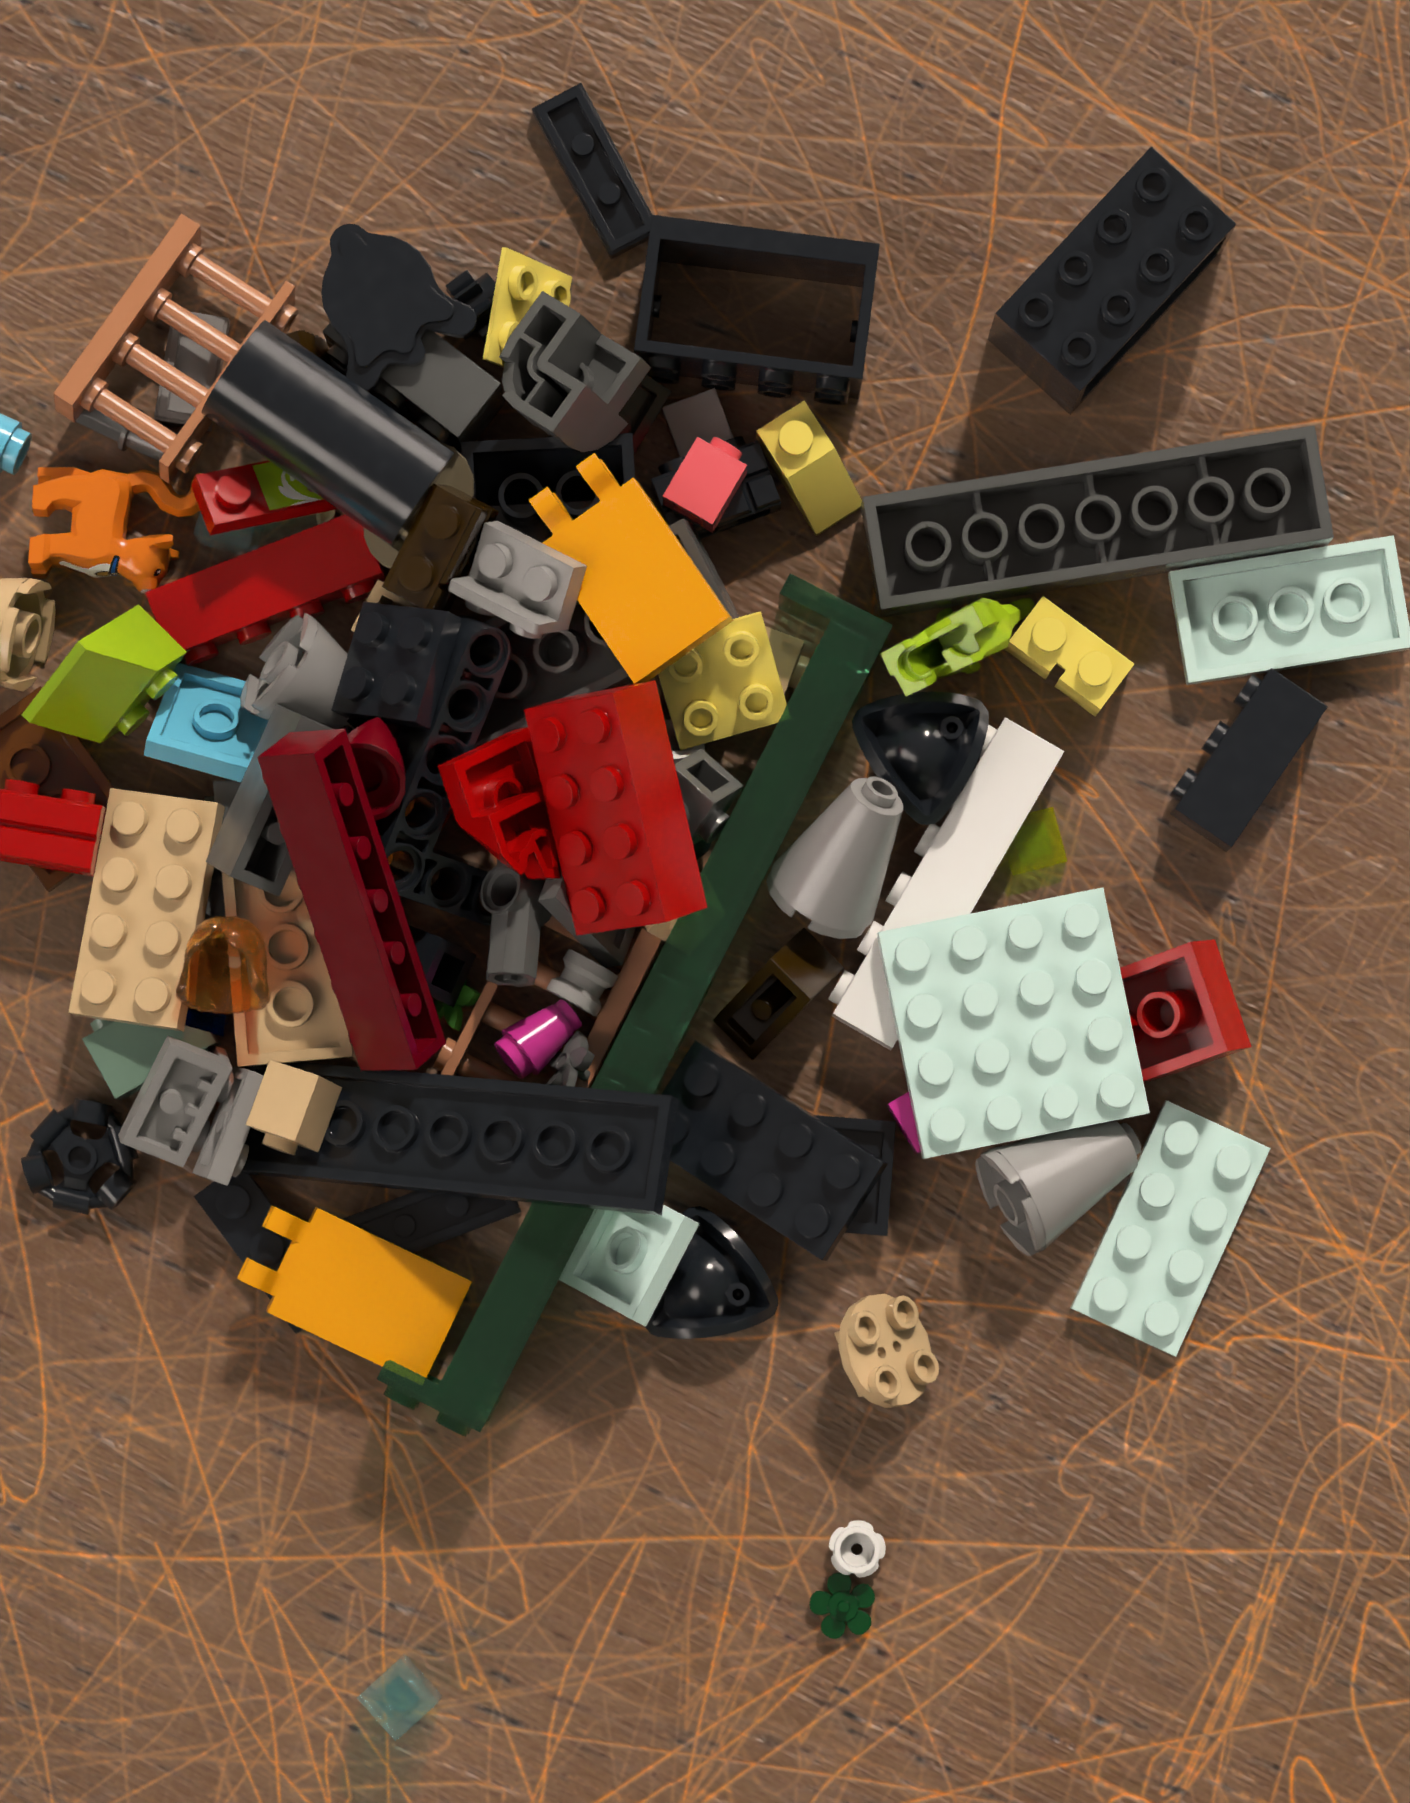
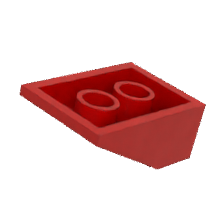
M1215 939L1188 942L1120 968L1144 1084L1252 1047Z

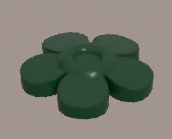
M840 1572L830 1575L827 1580V1586L832 1596L822 1590L815 1591L811 1595L809 1602L810 1610L814 1614L825 1615L830 1613L821 1622L820 1628L822 1633L832 1639L840 1638L844 1634L846 1621L852 1633L856 1635L864 1634L871 1626V1617L865 1611L858 1608H867L874 1603L875 1593L868 1584L862 1583L855 1586L851 1593H849L852 1586L849 1575H844Z

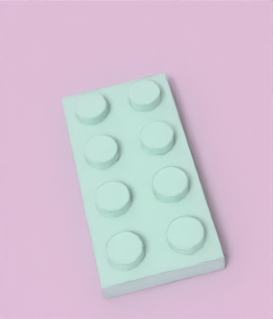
M1394 535L1174 570L1168 573L1186 685L1267 673L1271 668L1279 671L1410 650V626Z
M1167 1100L1164 1101L1140 1153L1138 1166L1130 1175L1070 1308L1176 1357L1271 1148Z

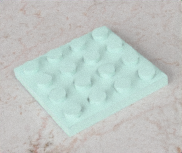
M1104 888L876 933L922 1159L1150 1113Z

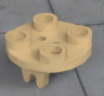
M877 1294L863 1297L848 1308L840 1324V1331L834 1334L839 1343L838 1347L843 1368L854 1386L858 1397L864 1396L869 1402L884 1408L900 1407L913 1402L923 1394L927 1384L936 1380L939 1373L938 1361L931 1352L928 1334L919 1320L916 1304L904 1295L892 1297L887 1294Z

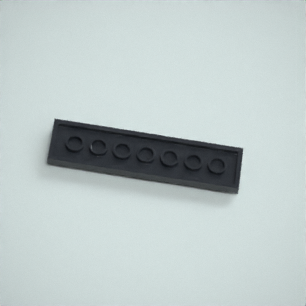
M308 1062L284 1063L285 1065L319 1075L342 1087L319 1152L301 1146L297 1147L295 1155L281 1152L263 1145L262 1141L265 1134L252 1127L244 1143L249 1146L246 1163L240 1173L662 1216L679 1100L671 1095L396 1070L361 1071L360 1067ZM267 1065L245 1067V1069L264 1075Z

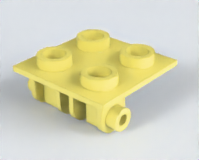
M502 247L483 360L504 368V361L499 356L508 338L542 291L569 307L572 276L507 247Z
M761 611L733 619L734 621L658 674L680 750L791 719Z

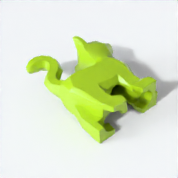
M981 598L954 613L951 608H946L937 614L936 621L926 629L880 654L890 676L895 675L905 696H908L935 683L939 678L941 679L959 672L970 674L978 671L981 667L978 661L1008 647L1012 629L1018 621L1029 615L1035 604L1031 598H1022L1004 605H1000L995 600Z

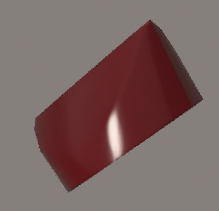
M380 717L365 722L347 735L375 821L389 816L396 810L405 795V769L402 755L387 725Z

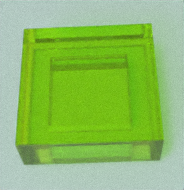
M1053 807L1030 812L1005 853L1012 877L1067 863Z

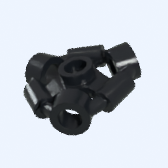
M75 1098L73 1104L59 1112L53 1109L30 1134L33 1142L27 1155L21 1158L24 1175L33 1194L39 1193L52 1200L53 1208L86 1215L89 1214L90 1209L108 1207L110 1210H113L122 1202L137 1184V1181L134 1179L133 1160L138 1159L139 1156L136 1149L120 1143L118 1134L123 1125L113 1113V1106ZM78 1120L106 1126V1132L98 1140L84 1139L73 1134L71 1121ZM47 1150L56 1151L63 1163L65 1178L56 1186H54L52 1173L46 1156L43 1153ZM107 1162L118 1165L120 1168L94 1194L89 1186V1182L96 1171Z

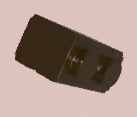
M433 483L382 587L419 608L450 611L457 595L448 591L450 580L468 575L472 567L483 525L485 522L495 521L499 511L450 485Z

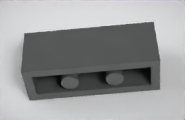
M275 705L207 857L206 862L230 877L278 897L280 896L293 864L285 840L281 835L279 822L268 788L264 783L257 757L289 732L331 730L332 728L281 705Z

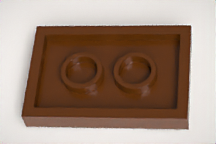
M41 686L0 715V789H4L6 779H13L40 785L38 795L60 798L62 788L96 794L95 804L107 808L110 788L115 789V787L79 737L31 724L22 716V713L42 689ZM29 866L48 892H51L74 875V873Z

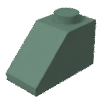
M101 1019L91 1022L90 1026L94 1032L82 1038L114 1098L121 1101L140 1091L167 1035L208 1052L215 1045H221L215 1034L186 1025L184 1032Z

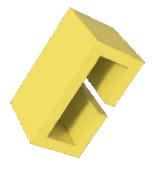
M1044 596L1041 597L1011 637L1008 647L1005 648L1007 652L1045 680L1056 664L1065 670L1055 687L1095 717L1134 666L1132 661Z

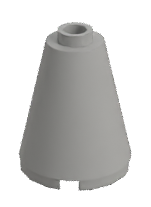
M304 613L303 618L296 615L277 632L259 658L266 663L259 679L249 674L240 697L241 707L255 716L269 720L275 705L278 704L332 729H343L344 726L349 725L354 730L355 728L347 722L349 718L331 711L348 654L315 618L307 613ZM385 723L391 734L398 738L402 726Z
M879 777L855 779L775 861L766 883L770 896L784 913L792 918L797 910L812 920L808 929L821 935L837 939L857 938L862 935L865 928L874 919L903 812V803L898 796L896 788L888 781Z
M1114 1120L1040 1135L990 1148L980 1154L981 1157L976 1159L975 1166L979 1184L990 1209L999 1205L1008 1220L1000 1225V1227L1018 1250L1027 1256H1032L1039 1251L1045 1250L1137 1168V1154L1141 1153V1145L1135 1132L1127 1123L1119 1124Z

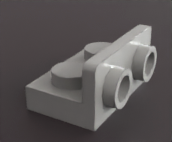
M499 521L485 522L469 576L452 578L448 591L465 599V606L471 611L488 616L496 615L510 623L509 628L514 633L527 638L540 639L543 637V634L569 629L587 565Z
M167 1035L118 1134L120 1143L184 1167L191 1151L198 1152L207 1138L210 1128V1121L207 1119L216 1101L219 1103L224 1102L232 1088L235 1073L232 1071L233 1068L227 1051L215 1045L212 1051L208 1052Z

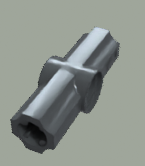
M498 859L497 865L487 873L480 890L483 907L492 913L486 980L497 985L516 987L534 985L537 976L541 927L552 916L538 901L546 880L528 879L525 873L521 876Z

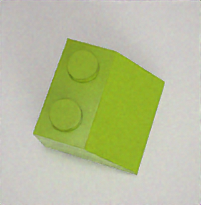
M138 604L79 640L22 713V716L31 724L100 744L119 731L128 736L150 714L144 707L151 698L156 700L161 697L175 683L178 675L173 669L187 652Z

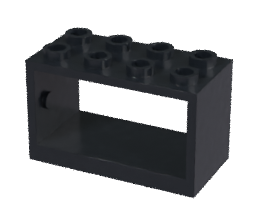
M1151 146L995 313L988 340L1071 415L1222 253L1236 223Z
M652 215L634 354L641 357L651 367L647 373L648 377L653 378L659 383L677 384L679 383V377L682 376L702 379L701 386L708 389L715 388L719 391H734L737 383L758 386L757 393L768 397L790 398L792 391L814 393V401L819 403L847 405L848 398L859 399L880 244ZM661 262L862 287L858 320H852L850 342L855 343L852 366L651 341L654 317L659 318L662 295H657Z

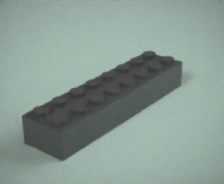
M1315 425L865 496L862 498L861 513L879 618L971 604L981 598L997 600L1324 547L1334 538Z

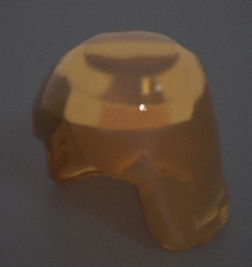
M227 915L211 917L194 929L187 942L182 973L176 988V997L182 1004L200 1012L238 1014L251 1012L252 1010H262L270 1003L271 996L267 982L265 941L262 932L248 919ZM229 956L240 957L241 965L238 968L229 967Z

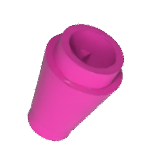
M560 999L554 1005H549L503 1029V1037L496 1041L494 1046L510 1070L523 1080L530 1073L538 1075L574 1032L582 1026V1023L569 1004Z

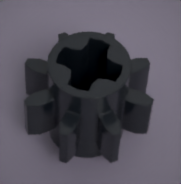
M465 270L445 285L446 291L452 299L469 305L476 313L477 325L472 334L464 337V340L477 332L483 342H486L496 284L488 273L474 280L468 270Z

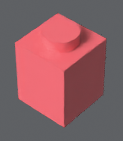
M697 437L664 492L663 505L713 533L747 475V465L739 461L743 453L720 438L713 437L710 443Z

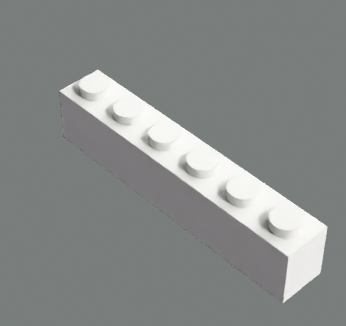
M1006 717L998 730L988 725L985 742L979 756L980 761L962 792L951 806L952 809L940 828L935 824H929L914 850L915 853L923 857L914 875L911 877L902 871L885 901L895 907L885 925L882 926L873 921L857 948V951L866 955L855 975L845 970L828 1000L837 1004L832 1014L833 1018L891 1051L898 1037L876 933L971 914L1062 757L1063 750Z

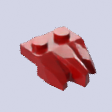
M528 727L511 730L438 766L456 822L462 829L484 846L501 863L521 876L525 873L528 879H560L555 841Z

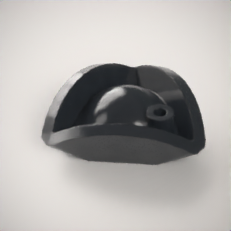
M915 692L908 696L899 694L886 697L861 707L856 711L852 719V728L857 742L876 776L888 781L896 788L898 796L903 803V810L921 825L935 824L946 814L968 782L985 742L989 724V711L981 701L970 696L950 692Z
M697 1206L685 1210L682 1215L698 1222L699 1226L647 1326H645L649 1333L657 1337L672 1339L715 1337L753 1327L775 1315L779 1304L776 1291L763 1266L746 1243L731 1227L708 1209Z

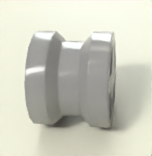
M568 949L563 958L565 968L560 977L551 979L546 989L575 1007L597 1017L602 1008L600 998L604 990L613 987L618 976L589 958Z

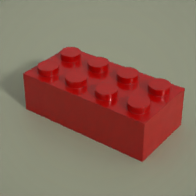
M656 680L569 696L524 709L576 936L666 923L708 908Z

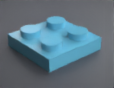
M178 663L174 668L178 678L164 693L146 739L144 756L241 782L269 720L255 716L241 707L240 697L246 681Z

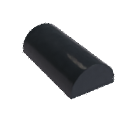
M266 320L255 329L239 349L214 386L202 409V414L390 546H393L401 537L427 497L432 484L437 482L455 454Z

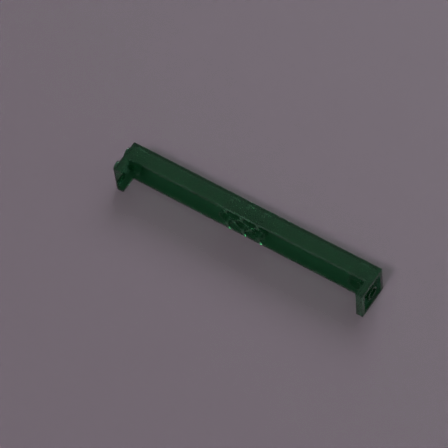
M791 573L789 574L779 594L778 609L823 631L824 634L700 874L708 908L677 919L591 1088L657 1094L773 864L778 858L881 656L880 653L883 652L889 640L893 627L892 624ZM532 1203L442 1380L430 1374L426 1378L393 1360H388L384 1363L377 1377V1380L388 1385L383 1395L412 1410L418 1408L421 1402L439 1411L435 1420L437 1423L465 1437L467 1434L469 1435L471 1429L478 1432L486 1429L597 1209Z

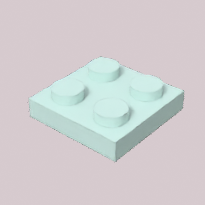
M663 1205L662 1216L597 1209L560 1281L622 1315L647 1326L699 1223Z

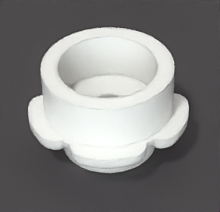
M854 1520L849 1522L845 1528H837L829 1541V1548L833 1551L831 1562L836 1570L844 1575L853 1573L859 1578L869 1576L878 1569L879 1559L885 1556L886 1545L882 1535L875 1533L873 1526L862 1520ZM856 1543L860 1544L863 1548L862 1552L858 1555L853 1554L851 1551L852 1546Z

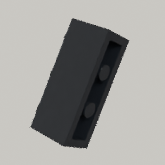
M1272 668L1262 679L1253 674L1250 676L1233 701V703L1242 708L1230 726L1220 721L1201 749L1209 754L1198 773L1188 767L1169 794V796L1178 801L1170 814L1225 852L1232 848L1328 707Z

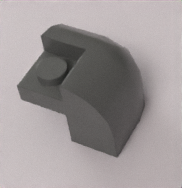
M544 291L540 293L512 332L499 356L504 361L502 384L505 393L502 396L530 423L568 447L580 452L598 450L613 441L628 425L618 414L651 369L641 357L601 334L584 316Z

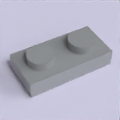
M236 1066L232 1070L235 1073L232 1088L225 1101L218 1106L192 1172L195 1175L228 1186L231 1176L237 1177L246 1163L249 1146L244 1143L251 1128L246 1125L264 1076Z

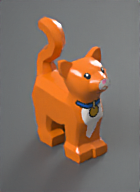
M38 467V484L33 485L32 497L34 516L50 517L55 510H67L72 512L71 532L41 534L30 537L28 563L31 568V574L34 578L46 579L52 568H64L94 578L123 576L131 581L139 592L144 594L159 587L162 578L168 575L170 561L179 559V551L170 548L174 545V537L171 534L148 535L126 540L134 495L148 492L162 511L176 517L192 516L200 511L192 488L190 487L187 494L179 495L174 491L171 484L160 478V473L144 469L129 473L100 469L90 473L75 467Z

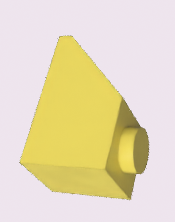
M805 400L756 430V440L759 441L764 456L816 536L861 508L862 500L844 464Z

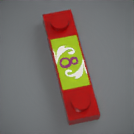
M269 460L197 474L191 484L209 535L337 509Z

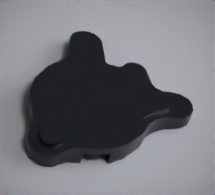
M344 224L333 232L330 238L331 257L323 276L321 295L323 308L333 329L340 335L347 346L349 358L346 377L367 392H370L376 388L383 372L389 366L413 367L422 364L426 358V350L421 340L427 332L433 331L457 338H464L472 334L477 325L475 311L469 305L447 296L438 287L430 265L420 251L408 242L393 236L368 233L356 224Z

